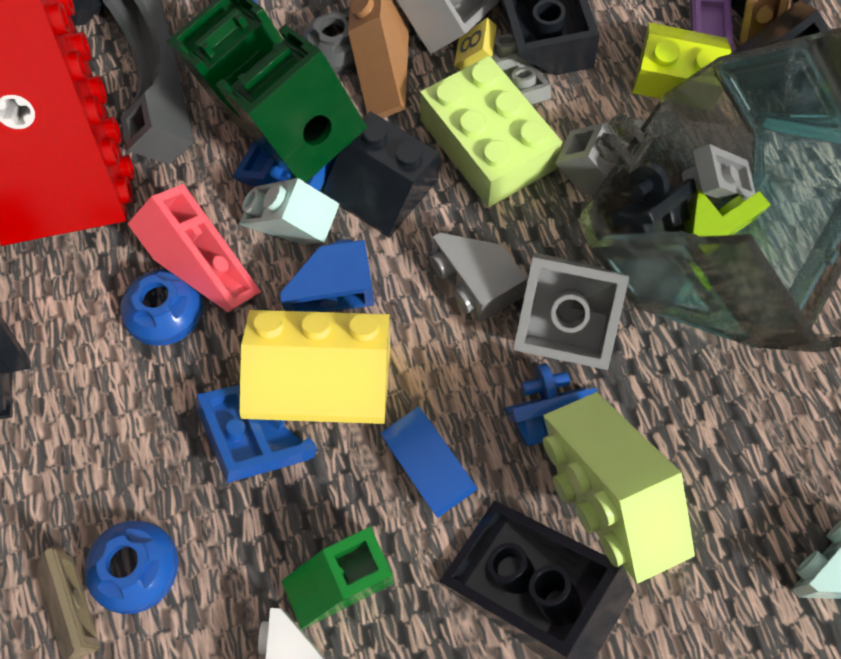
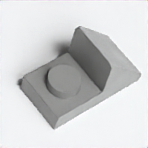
M711 144L694 150L696 166L682 172L683 181L694 178L697 190H702V194L707 196L716 209L722 208L739 195L744 200H747L756 193L748 160ZM692 194L689 198H687L688 203H689V201L691 200V198L694 196V194Z

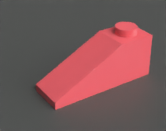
M184 184L151 196L127 223L153 260L226 312L232 311L261 293V290Z

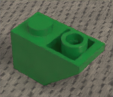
M371 526L321 550L281 581L301 630L395 584L391 569Z

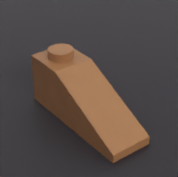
M350 0L348 34L367 114L371 111L381 118H385L406 109L409 19L395 0Z

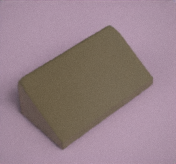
M53 548L45 550L36 568V574L61 659H81L98 651L100 643L72 556Z

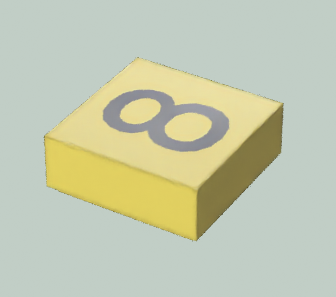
M486 18L459 38L454 63L458 69L462 70L489 55L492 57L497 25L489 18Z

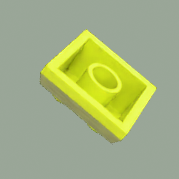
M649 22L632 93L712 110L725 85L731 55L728 39L726 37Z

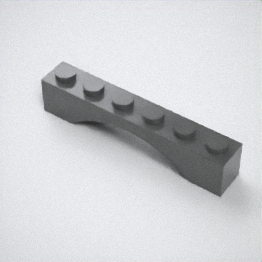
M102 0L121 27L131 47L137 69L138 83L136 96L130 108L120 117L126 149L129 152L165 164H171L194 143V138L174 52L167 42L170 39L162 0Z

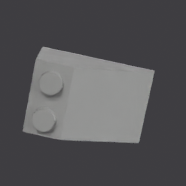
M395 0L414 27L417 37L424 43L430 54L465 35L500 1Z

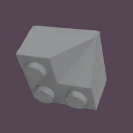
M535 253L532 257L513 350L608 370L629 275L579 261Z

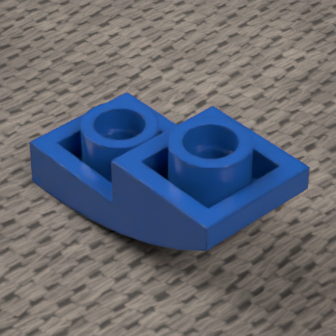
M420 406L380 433L437 518L478 490Z

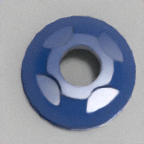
M157 269L139 276L128 286L121 300L120 312L127 331L136 340L148 345L166 346L182 340L195 329L203 313V299L200 292L169 270ZM160 287L168 291V297L161 306L150 308L143 304L144 297L149 290Z
M126 521L116 524L104 531L89 550L84 569L86 586L91 596L109 611L120 614H136L146 611L158 604L168 594L174 584L179 561L177 548L172 538L155 524L144 521ZM122 548H133L138 557L136 568L126 577H115L110 570V562L113 555Z

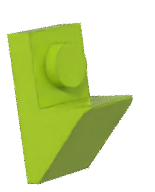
M698 189L687 207L690 219L685 223L681 255L683 265L687 268L755 221L771 204L758 191L747 200H744L739 195L718 211L707 196L702 194V190Z

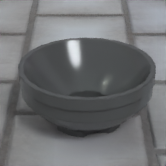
M331 12L313 19L306 25L301 36L319 48L335 74L340 75L357 68L348 34L349 15ZM329 25H339L344 28L341 34L332 37L322 32Z

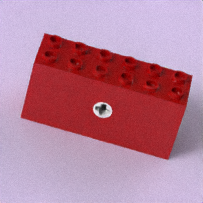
M0 0L1 246L127 221L128 203H133L134 201L130 181L135 180L134 166L129 155H122L118 144L122 142V137L116 118L108 117L104 103H107V94L100 76H93L88 61L92 60L87 37L84 32L77 33L71 16L75 15L73 0Z

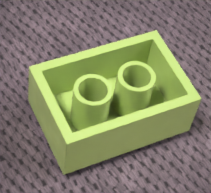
M490 55L420 91V121L488 208L556 170L557 165L555 162L563 142Z
M595 392L543 415L548 436L543 438L544 448L551 462L556 466L558 475L553 476L554 487L564 504L571 502L574 505L577 516L588 534L595 532L599 536L608 559L615 567L622 565L638 584L695 556L682 472L599 393Z

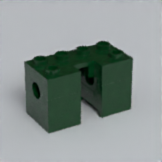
M214 0L167 40L219 109L294 179L299 178L306 183L367 129L366 124L323 52L286 24L278 32L265 10L253 0Z

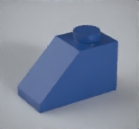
M342 239L335 241L331 245L320 246L280 292L284 311L334 312L375 305L365 240L353 241Z

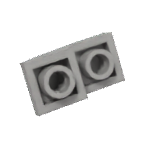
M512 34L497 37L491 58L532 105L551 99V84L534 64L518 57Z

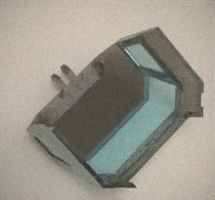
M841 27L718 57L666 92L641 128L635 125V121L628 117L627 114L617 113L608 123V128L613 134L604 132L594 143L596 151H599L601 158L614 165V167L580 214V219L589 248L604 268L629 275L625 295L638 311H646L754 348L819 353L831 351V348L841 347V335L815 334L812 329L841 275ZM708 144L748 160L755 192L760 191L771 204L755 221L734 235L698 236L696 234H688L684 232L685 223L676 227L664 228L665 232L632 234L630 226L615 227L612 213L635 198L631 193L630 177L631 173L638 166L644 163H654L667 172L671 186H678L683 182L682 172L696 166L693 151Z

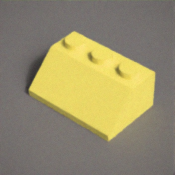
M249 310L241 343V419L385 424L391 350L390 314Z

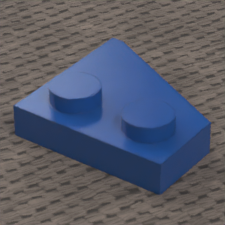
M240 385L197 394L195 406L226 483L308 461L315 457L317 451L315 443L309 438H306L304 441L299 439L285 427L286 420L241 419Z

